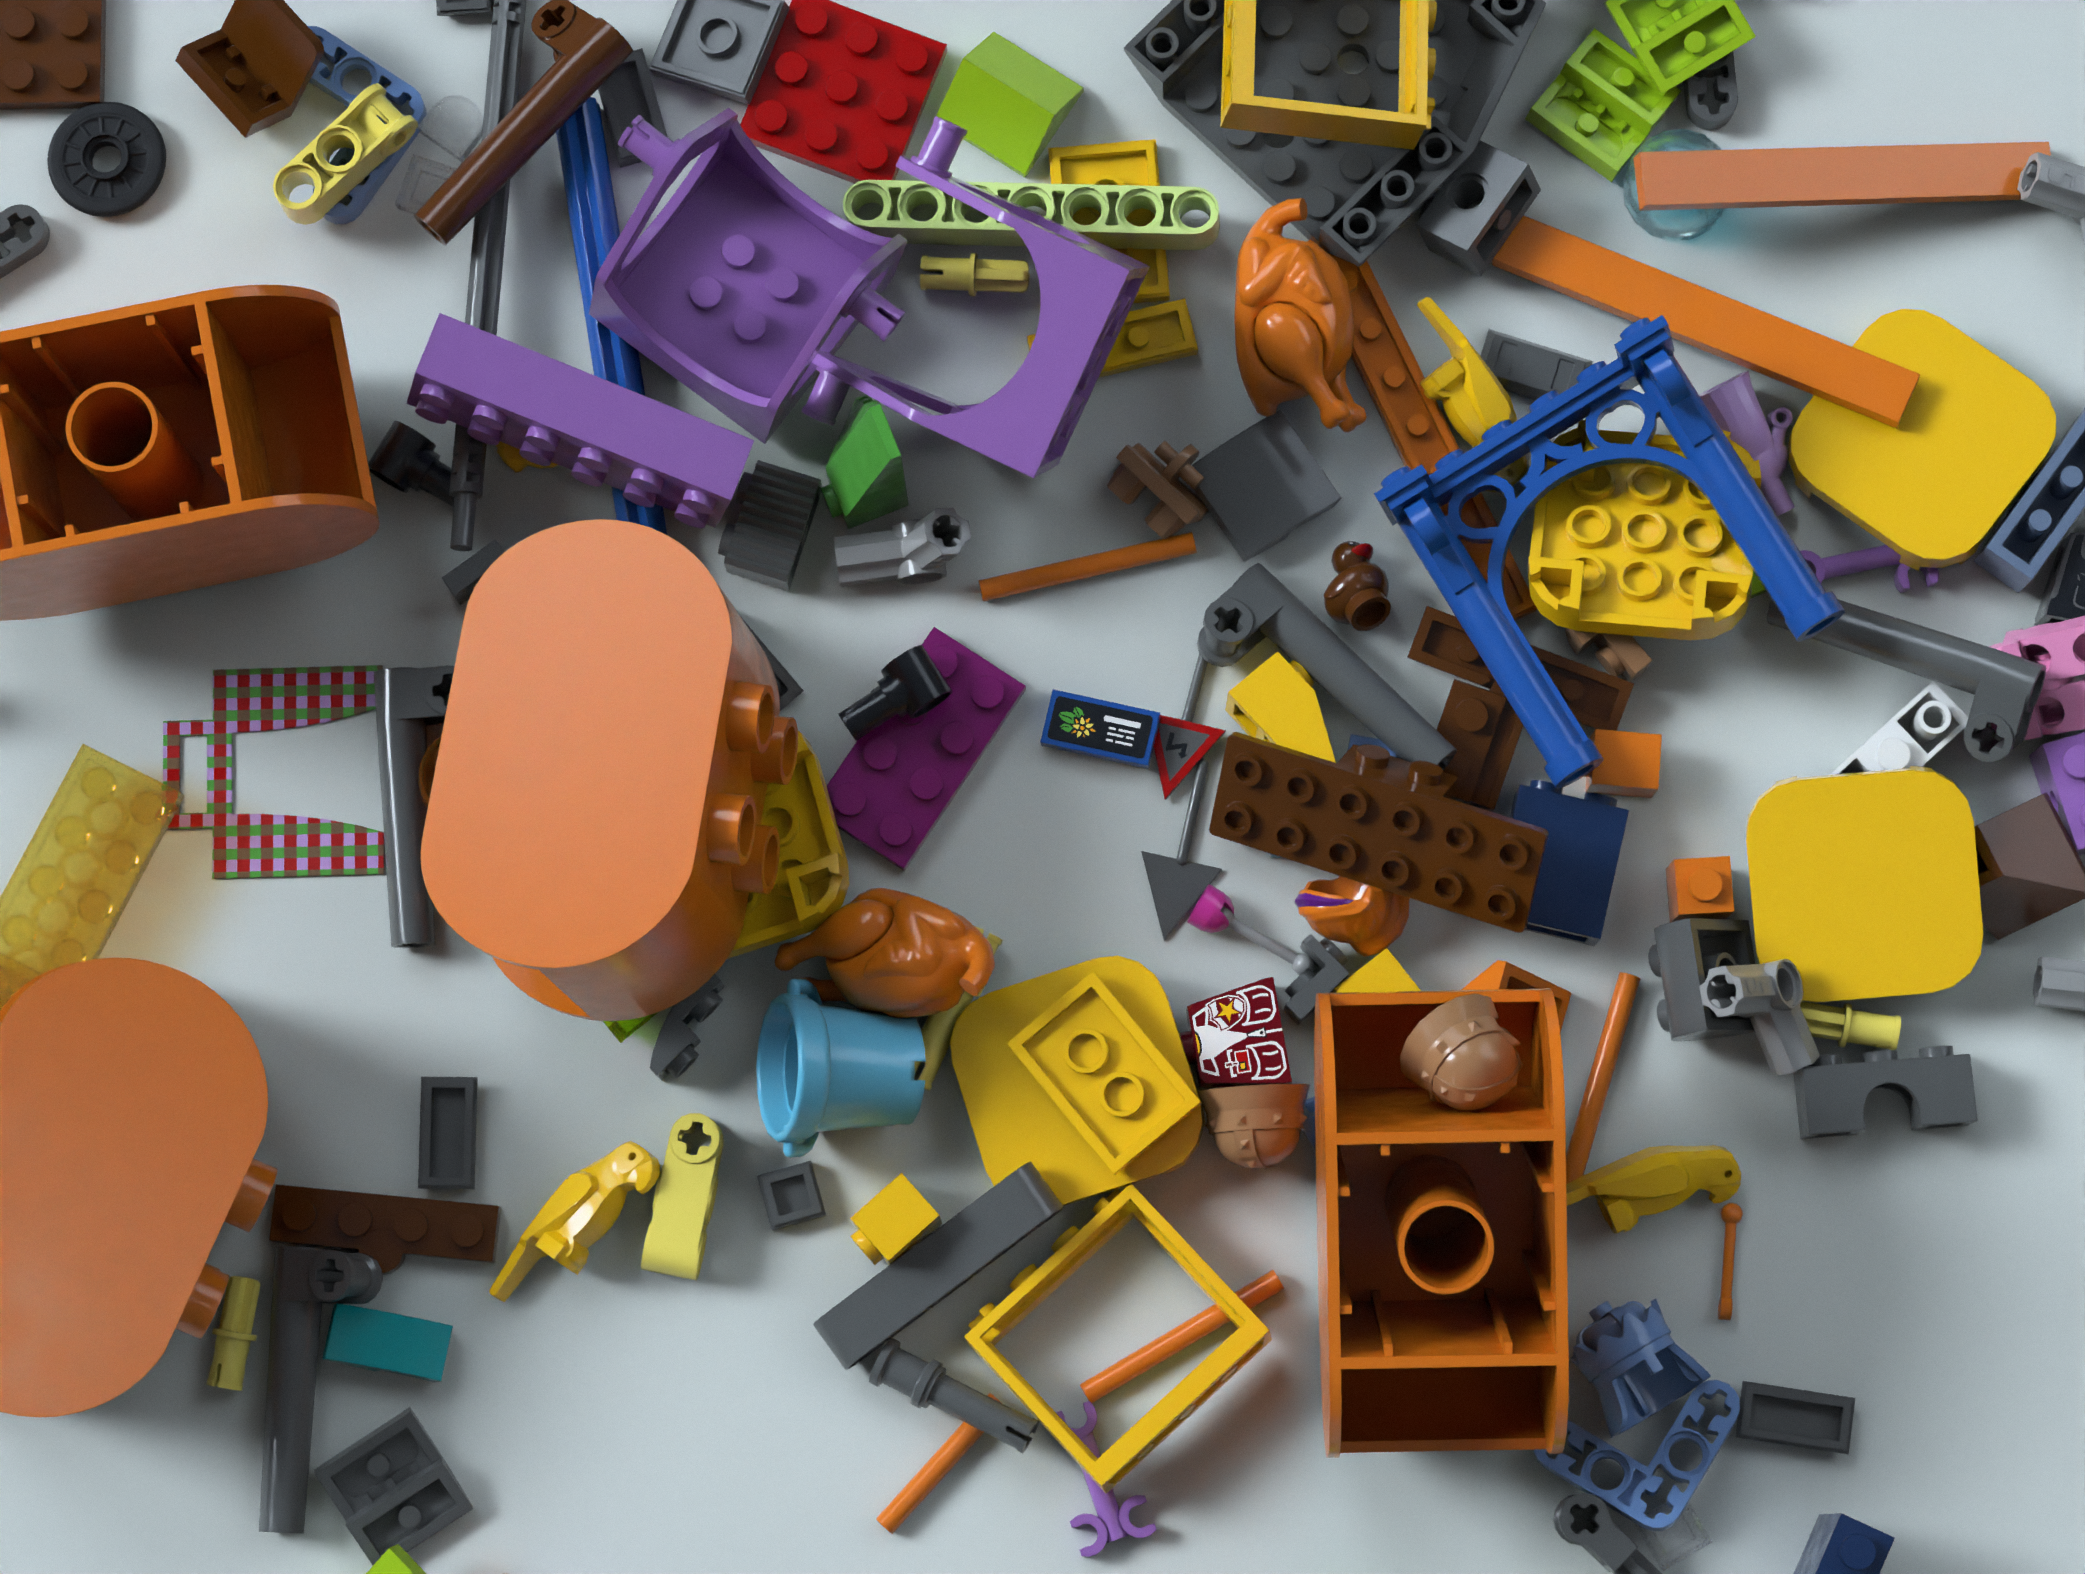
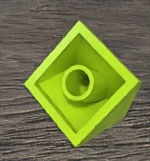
M992 32L962 59L936 116L966 129L967 134L963 137L965 141L1026 178L1084 92V88L999 34Z

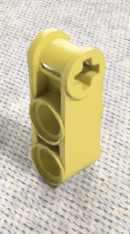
M372 84L363 90L339 117L321 131L313 141L276 174L273 183L274 195L287 217L295 223L307 225L322 219L326 213L361 183L380 163L403 147L415 133L418 122L411 115L404 116L385 97L386 89L381 84ZM346 147L355 150L353 158L347 164L335 166L329 163L330 156L337 149ZM308 184L315 187L313 195L307 201L295 203L289 200L290 193L297 186Z
M689 1113L680 1117L673 1124L664 1165L661 1167L656 1185L652 1210L653 1218L650 1221L645 1238L641 1270L695 1281L699 1277L707 1240L706 1229L714 1208L718 1187V1170L724 1147V1136L721 1128L708 1116L700 1113ZM697 1125H703V1133L711 1138V1143L709 1147L700 1146L697 1155H691V1147L683 1142V1136L685 1133H694Z

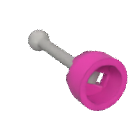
M1210 884L1204 890L1187 920V923L1210 934L1231 928L1291 963L1294 971L1299 975L1307 968L1311 971L1314 970V960L1308 954L1297 955L1234 918V906L1231 899L1224 892Z

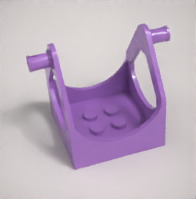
M727 108L689 132L681 140L677 139L674 142L646 122L641 115H638L631 122L633 125L632 129L629 126L626 128L618 141V145L627 149L654 169L652 173L654 177L597 273L589 315L759 441L766 444L820 374L816 370L817 366L812 363L819 350L834 355L859 322L878 335L879 339L883 342L888 339L898 326L906 312L882 297L881 293L893 279L908 240L900 234L890 238L866 231L842 219L810 198L762 155L737 120L738 114L730 108ZM700 155L679 188L639 237L666 190L679 176L685 166Z
M935 116L933 125L919 155H912L911 159L900 155L896 167L993 219L1014 228L1022 238L1035 264L1040 287L1039 323L1031 349L1016 374L1003 388L984 402L972 405H956L941 397L819 350L812 363L817 366L816 370L820 374L806 405L803 406L802 412L822 423L834 426L835 419L851 386L902 416L1035 478L1059 464L1150 266L1032 210L952 177L953 173L948 170L963 137L967 134V130ZM914 403L929 408L931 410L937 411L944 415H933L927 412L926 410L920 408L919 406L915 405Z

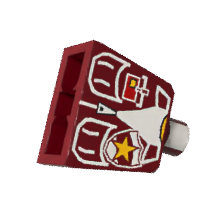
M1273 977L1261 979L1187 1006L1186 1014L1189 1031L1179 1034L1189 1065L1195 1064L1200 1088L1215 1089L1292 1083Z

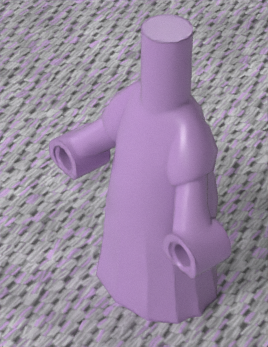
M1749 370L1700 394L1701 399L1721 430L1731 432L1730 439L1746 449L1754 461L1759 460L1762 478L1761 490L1776 515L1779 516L1793 509L1795 506L1780 479L1788 461V451L1784 442L1787 427L1792 423L1793 419L1791 411L1785 407H1780L1768 413L1767 418H1765L1753 390ZM1778 413L1783 417L1781 423L1776 420Z

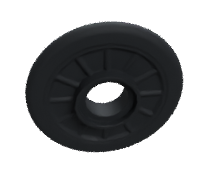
M117 102L90 104L69 115L55 131L48 150L49 176L60 197L76 210L99 217L122 215L144 204L159 187L166 167L165 144L154 122L138 109ZM106 146L119 149L121 161L114 170L100 172L94 169L92 160L94 154L99 149Z

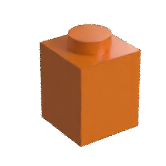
M1595 729L1589 739L1594 742L1604 760L1598 767L1584 776L1586 777L1585 792L1652 798L1659 786L1662 735Z
M1730 856L1674 859L1665 869L1670 922L1687 918L1727 919L1734 912Z

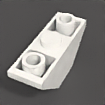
M1932 681L1830 775L1910 768V766L1922 767L1966 727L1968 717Z

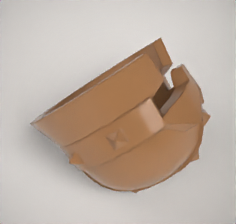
M1480 994L1459 996L1436 1007L1419 1021L1407 1037L1400 1054L1401 1072L1409 1081L1426 1089L1429 1092L1430 1101H1438L1461 1111L1481 1110L1493 1105L1516 1086L1518 1072L1524 1064L1521 1062L1515 1046L1521 1045V1043L1506 1028L1500 1027L1496 1022L1499 1016L1491 997Z
M1266 1084L1198 1091L1199 1098L1206 1112L1207 1123L1205 1126L1208 1128L1209 1134L1213 1136L1219 1152L1231 1163L1248 1169H1267L1285 1160L1297 1147L1301 1130L1304 1129L1303 1123L1307 1119L1304 1115V1106L1310 1085Z

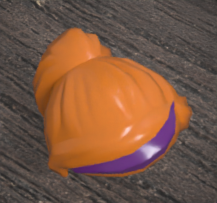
M1339 876L1333 880L1317 879L1308 882L1305 888L1299 891L1294 903L1298 907L1299 914L1305 917L1311 928L1318 934L1329 940L1349 943L1357 953L1367 957L1381 953L1401 936L1409 918L1410 898Z

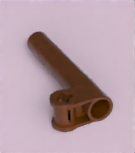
M552 0L536 12L531 23L532 31L540 41L554 50L553 56L556 62L414 214L417 222L438 242L446 246L633 52L628 41L607 21L600 17L595 18L569 0Z

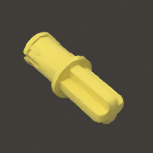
M971 253L970 258L929 257L928 255H922L920 269H923V271L943 272L942 275L920 274V288L924 291L928 289L968 291L969 296L975 297L977 291L1024 293L1029 286V265L1024 260L978 259L977 253Z
M1803 1001L1800 1003L1812 1037L1838 1041V1047L1843 1048L1846 1043H1853L1889 1050L1897 1049L1901 1030V1016L1853 1010L1850 1003H1845L1843 1008Z
M231 1276L228 1280L219 1328H213L212 1334L216 1335L212 1365L210 1366L206 1385L239 1391L243 1389L251 1341H256L257 1335L251 1334L261 1286L260 1282L256 1279Z

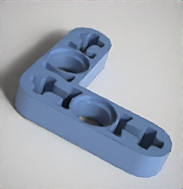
M308 26L322 42L324 56L336 64L332 73H330L327 65L319 62L309 81L311 84L348 107L358 95L349 94L342 88L343 79L352 70H365L372 76L371 85L376 83L381 84L383 87L385 84L389 85L385 88L386 97L400 106L409 100V107L413 113L412 117L418 122V127L409 141L398 151L389 155L364 178L366 180L364 185L359 183L348 193L351 202L347 206L342 203L336 204L324 216L331 223L347 224L356 220L362 214L422 130L427 120V110L420 93L414 87L325 29L317 26ZM346 147L340 148L330 164L335 166L347 164L353 158L355 150Z
M1708 1380L1699 1384L1689 1396L1648 1467L1569 1420L1567 1423V1433L1569 1434L1568 1446L1581 1455L1583 1454L1585 1444L1595 1448L1585 1459L1580 1476L1570 1472L1576 1466V1460L1564 1453L1558 1454L1555 1459L1547 1456L1548 1452L1546 1449H1535L1533 1453L1537 1462L1546 1470L1584 1493L1597 1496L1603 1500L1606 1506L1639 1526L1650 1531H1664L1671 1528L1679 1520L1732 1431L1740 1413V1400L1736 1391L1725 1382ZM1718 1393L1725 1397L1724 1408L1730 1414L1726 1418L1720 1415H1716L1707 1428V1434L1716 1435L1717 1438L1713 1444H1710L1701 1433L1684 1428L1683 1425L1689 1419L1697 1427L1704 1415L1705 1409L1699 1403V1400L1702 1397L1712 1400ZM1681 1440L1694 1442L1702 1452L1701 1463L1696 1469L1691 1471L1678 1470L1669 1460L1670 1448ZM1602 1459L1616 1461L1624 1471L1622 1483L1613 1490L1598 1488L1590 1477L1592 1467ZM1658 1468H1661L1672 1480L1689 1485L1684 1492H1681L1677 1486L1673 1485L1666 1504L1672 1509L1671 1513L1666 1515L1659 1512L1652 1519L1645 1515L1647 1504L1641 1498L1645 1493L1650 1496H1655L1664 1483V1478L1653 1475Z

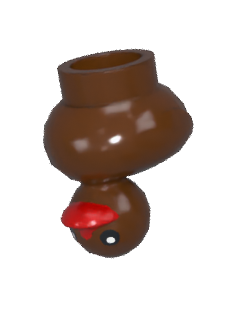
M1345 541L1339 544L1332 554V566L1339 575L1330 582L1323 595L1327 614L1336 622L1351 624L1358 631H1369L1382 624L1390 613L1391 604L1387 599L1389 582L1385 572L1376 564L1369 562L1373 555V547L1370 544Z

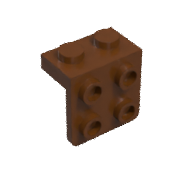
M235 0L221 29L182 46L175 61L237 130L247 138L292 116L324 54V47L315 33L284 0Z

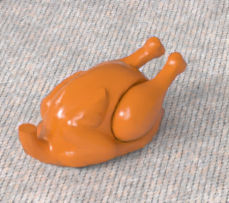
M1304 198L1287 199L1267 208L1248 232L1238 254L1234 324L1236 356L1240 375L1247 394L1260 415L1266 417L1274 415L1280 403L1310 395L1320 410L1321 423L1328 429L1339 426L1343 432L1348 433L1354 430L1356 426L1364 423L1367 418L1365 409L1354 402L1346 382V367L1352 356L1354 342V314L1348 283L1336 260L1317 243L1289 239L1282 236L1285 225L1293 221L1306 220L1308 212L1307 203Z
M871 888L859 894L850 903L832 913L811 934L793 943L781 944L775 957V966L785 972L808 959L817 956L826 957V967L832 980H817L812 977L801 978L808 980L816 986L822 1001L848 1002L860 1010L886 1013L888 1016L896 1018L933 1015L947 1011L959 1003L964 991L977 996L987 985L995 967L993 949L990 942L966 918L946 907L921 897L886 888Z

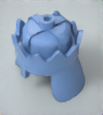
M1656 1298L1651 1301L1652 1306H1649L1647 1309L1636 1301L1627 1302L1621 1307L1618 1306L1613 1309L1610 1303L1606 1301L1591 1310L1589 1314L1594 1322L1578 1333L1576 1345L1573 1347L1574 1356L1569 1358L1585 1375L1588 1382L1593 1383L1597 1389L1611 1438L1651 1417L1711 1377L1694 1358L1675 1344L1670 1336L1671 1331L1664 1320Z

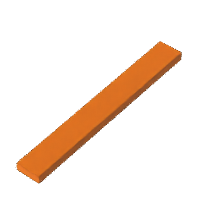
M2049 142L1656 151L1639 152L1633 159L1639 211L2021 200V194L2017 188L2020 173L2025 168L2029 156L2037 152L2051 156Z
M1526 216L1521 218L1492 260V265L1632 322L1643 318H1649L1650 321H1653L1663 315L1669 324L1671 337L1895 428H1898L1919 381V373Z
M1328 253L1336 260L1348 283L1354 314V342L1351 358L1404 466H1409L1413 470L1422 464L1428 475L1437 471L1434 466L1441 458L1460 448L1437 402L1427 398L1424 394L1425 390L1420 385V382L1425 377L1368 261L1366 260L1359 267ZM1481 492L1464 504L1461 510V519L1467 526L1471 528L1498 527ZM1448 503L1440 507L1445 516L1448 515ZM1461 539L1464 547L1488 583L1487 570L1492 543L1476 544ZM1508 548L1503 573L1504 592L1509 611L1516 621L1536 612L1537 607L1530 597L1529 588Z

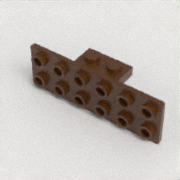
M1233 732L1227 738L1209 832L1214 836L1517 933H1522L1528 924L1549 832L1545 828L1452 800L1455 795L1458 777L1444 773L1442 768L1434 763L1427 761L1409 762L1390 756L1386 749L1370 744L1360 746L1353 744L1337 763L1239 732Z

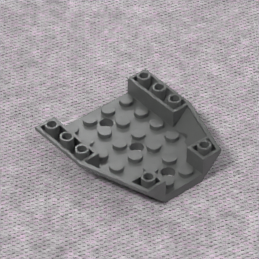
M1172 0L1124 47V52L1163 107L1271 206L1287 199H1305L1308 209L1306 220L1290 222L1308 240L1317 243L1324 251L1360 267L1473 155L1541 17L1546 2L1543 0H1436V21L1433 31L1428 32V48H1435L1436 66L1432 80L1428 81L1427 97L1435 99V108L1431 114V130H1424L1414 150L1293 136L1294 138L1289 145L1283 148H1274L1264 141L1262 137L1263 132L1220 128L1224 0ZM1256 0L1254 96L1398 112L1400 0ZM1355 51L1361 53L1367 59L1368 66L1358 74H1349L1339 67L1337 60L1342 54Z

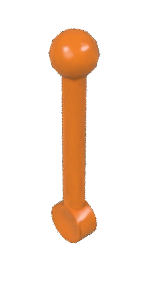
M1727 1203L1721 1209V1218L1725 1222L1721 1294L1718 1304L1719 1320L1730 1321L1732 1316L1736 1226L1743 1216L1741 1207L1736 1203Z

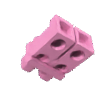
M2085 616L2057 623L2041 624L2025 630L2022 628L2008 631L2002 643L1989 646L2046 665L2045 681L2033 709L2025 740L2040 738L2042 735L2085 729ZM1991 723V726L1996 733L1997 725Z

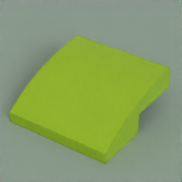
M1608 0L1603 3L1661 95L1756 37L1735 0Z
M1594 28L1565 62L1560 74L1530 108L1525 120L1612 183L1678 98L1681 90L1673 87L1661 95L1639 60Z

